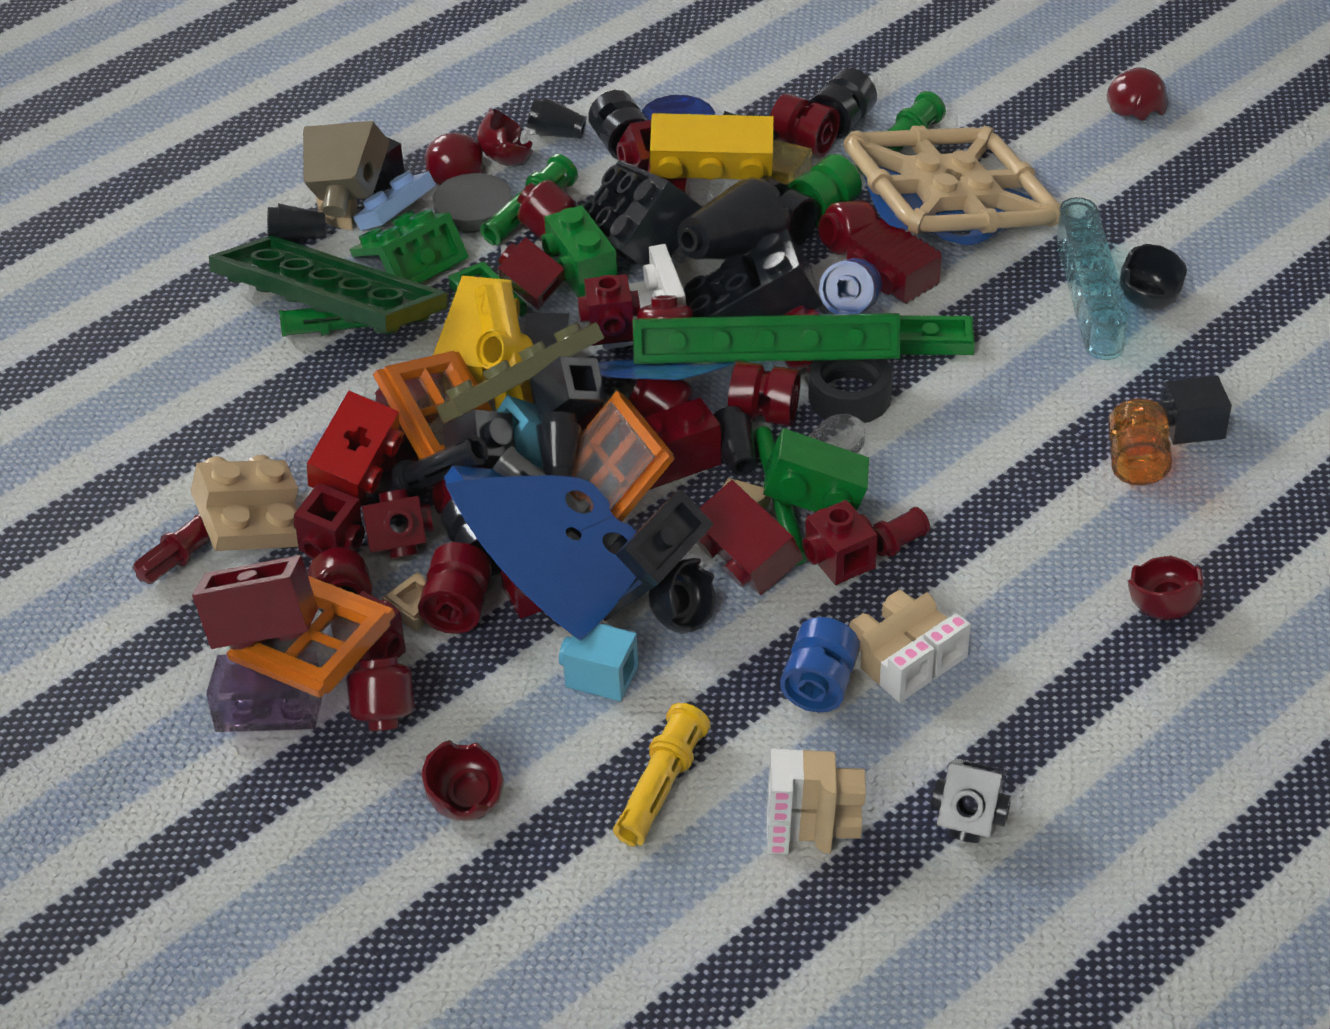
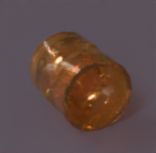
M1132 399L1116 406L1109 415L1108 422L1109 438L1111 440V467L1114 475L1122 482L1131 485L1153 484L1166 477L1172 467L1171 443L1168 438L1170 432L1169 420L1166 410L1159 403L1149 399Z

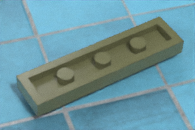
M575 322L554 333L557 342L547 348L543 341H540L519 352L522 359L519 363L510 367L507 360H504L483 371L486 380L476 386L469 379L447 390L446 393L449 400L436 406L442 421L445 423L532 378L559 356L570 357L604 339L598 324L595 322L581 329L578 322Z

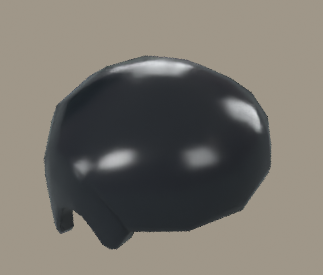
M1144 244L1129 251L1120 272V289L1131 303L1144 309L1162 310L1176 302L1180 296L1187 274V267L1175 252L1160 245Z
M700 558L680 560L666 577L648 592L649 606L657 620L667 629L679 634H687L701 629L713 616L716 601L712 583L714 574L699 565L701 563Z

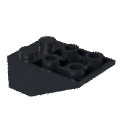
M618 160L616 165L611 166L605 172L601 180V187L593 199L588 200L583 205L614 247L616 254L642 270L644 265L650 264V246L666 244L669 255L672 257L679 247L677 234L680 223L702 207L668 180L621 160Z
M788 229L778 234L772 233L765 236L758 242L756 247L742 255L736 254L727 258L718 269L706 276L700 275L691 279L683 288L686 296V305L692 309L693 317L781 316L799 306H804L806 310H815L824 305L820 298L819 288L812 267Z

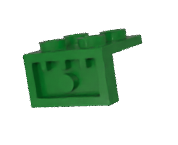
M432 209L417 214L414 211L399 215L391 220L394 225L393 227L384 231L381 228L368 231L358 237L360 244L349 249L352 257L379 255L387 273L417 283H421L469 258L450 212L434 214Z

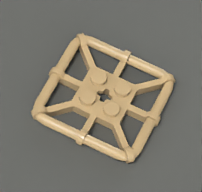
M984 125L982 129H926L925 126H912L910 130L853 131L844 140L845 151L866 176L867 185L870 190L883 198L898 219L908 226L909 232L920 234L921 231L979 230L981 233H994L997 228L1044 225L1051 227L1057 225L1064 215V210L1060 203L1035 177L1036 172L1028 162H1022L1003 139L994 133V129ZM973 143L967 151L958 150L950 154H940L933 146ZM911 146L917 155H904L885 147ZM989 148L1007 169L986 170L978 160ZM879 166L898 172L901 175H890L887 170L880 169ZM1023 187L1034 201L1005 191L1003 188ZM916 193L924 204L920 208L913 210L901 194ZM994 208H998L1006 212H996ZM963 210L965 214L934 216L937 211Z

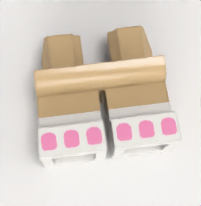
M899 589L888 596L883 603L882 616L885 618L884 621L879 623L869 614L862 613L849 624V627L860 640V668L898 703H901L932 682V676L935 679L968 657L971 623L957 613L948 618L939 612L935 600L928 592L914 599Z
M771 749L766 811L767 854H788L789 841H815V845L820 851L831 854L832 838L861 839L862 806L865 805L866 796L865 769L836 768L835 752Z

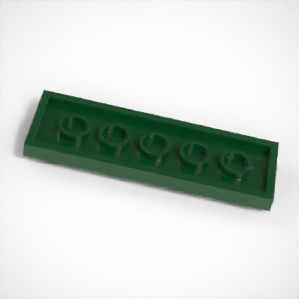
M272 235L209 255L210 271L227 277V280L230 282L254 286L259 292L275 293L283 296L284 300L288 302H301L312 306L313 310L317 312L336 314L343 317V320L349 323L368 325L373 327V330L378 333L397 332L400 326L411 322L426 321L430 318V315L447 309V292Z

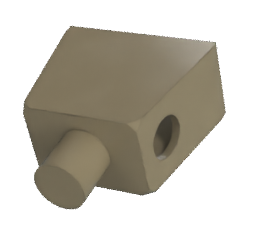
M373 121L304 126L303 179L305 185L319 200L323 201L322 211L324 214L331 217H344L347 212L348 200L364 199L373 195L389 147L388 138Z

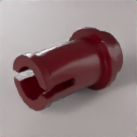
M913 507L909 509L910 511L889 522L880 520L875 523L873 530L877 533L876 554L893 557L899 553L901 546L928 534L930 522L923 510Z

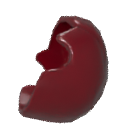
M1143 67L1133 68L1118 75L1108 87L1106 94L1107 102L1112 112L1122 116L1133 115L1141 121H1144L1149 113L1157 111L1162 116L1165 114L1168 106V94L1164 81L1159 74Z
M489 108L477 130V141L485 155L500 165L517 166L527 162L533 153L531 149L532 141L529 140L526 144H522L520 141L522 127L499 110Z
M458 132L446 133L436 137L434 141L429 143L426 149V172L429 171L434 182L438 185L461 174L483 173V151L479 143L470 135Z
M1171 555L1152 558L1141 566L1134 565L1131 577L1127 580L1132 602L1144 615L1161 621L1178 620L1190 614L1201 600L1204 587V579L1200 567Z
M451 740L442 742L426 756L421 772L427 800L439 814L457 821L480 819L492 812L500 802L505 784L499 761L486 749H483L479 743L459 745Z

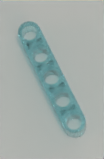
M1069 198L1060 205L1056 243L1083 343L1087 353L1094 358L1100 360L1116 359L1124 352L1129 314L1097 206L1085 198Z

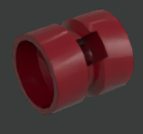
M785 93L777 99L770 113V116H773V130L779 133L778 144L790 148L797 146L798 150L819 158L824 157L832 148L840 125L839 112L835 108L817 102L810 105V102L805 98Z
M737 361L731 376L728 406L741 408L744 413L750 416L751 421H755L758 416H763L768 424L791 427L798 409L801 372L799 369L774 366L770 372H766L762 364Z
M460 542L443 544L434 551L426 575L427 582L423 586L418 603L419 615L426 624L433 629L451 634L469 632L477 626L485 601L484 596L488 590L493 571L492 562L487 554L478 547Z

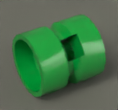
M837 154L827 156L814 165L810 172L801 174L788 185L790 189L798 190L818 202L819 214L815 227L819 225L821 216L832 203L855 201L862 192V181L857 169L847 158Z

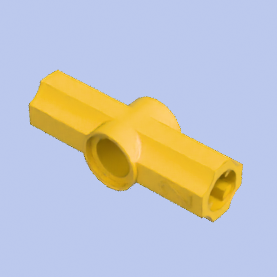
M501 281L484 284L475 288L474 294L482 332L475 345L477 362L485 369H489L504 360H507L510 367L522 361L519 352L533 344L526 334L520 332L511 283ZM529 379L494 398L496 411L507 395L534 404Z

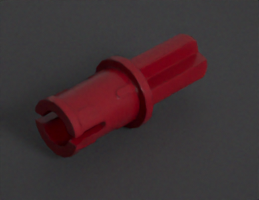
M200 513L196 514L192 520L174 533L166 532L161 536L160 543L134 562L132 568L140 582H145L148 585L153 584L176 565L184 566L190 561V555L210 540Z

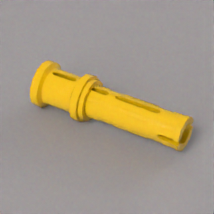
M672 704L666 713L667 724L662 734L654 737L649 745L650 760L631 794L623 813L613 827L615 836L627 845H643L651 825L667 798L679 773L689 769L694 761L692 751L700 738L706 736L711 727L707 715L691 704Z

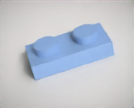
M410 171L405 172L390 182L392 188L386 193L384 191L377 192L364 200L363 205L365 208L353 216L360 231L384 225L436 186L429 171L414 176Z

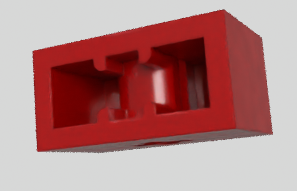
M348 390L306 463L308 486L314 488L319 482L359 498L360 503L367 492L373 494L382 478L383 468L381 466L387 456H395L403 439V432L399 430V411Z

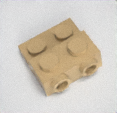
M257 455L248 461L231 462L226 461L223 457L214 456L202 463H196L190 492L215 551L298 547L296 529L293 526L294 513L298 510L295 504L298 486L285 460H273L265 455Z

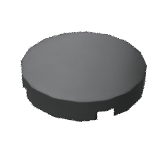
M461 174L446 180L437 187L433 194L434 213L450 212L455 226H458V231L468 233L479 232L480 226L512 199L511 188L504 180L490 174Z

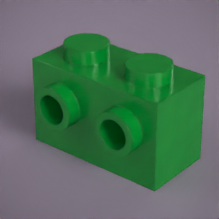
M582 205L566 208L561 212L544 216L546 234L541 236L544 252L564 268V281L567 282L576 297L585 296L584 279L603 275H617L616 250Z
M782 428L766 465L763 495L772 497L781 504L795 505L813 512L847 500L857 511L868 489L869 457Z

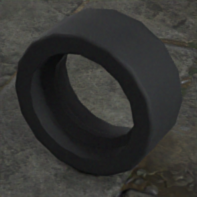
M887 359L813 360L809 371L808 399L814 411L824 419L849 425L871 422L882 416L890 406L893 370ZM842 378H859L870 382L873 386L866 390L850 392L835 389L829 386L828 383Z

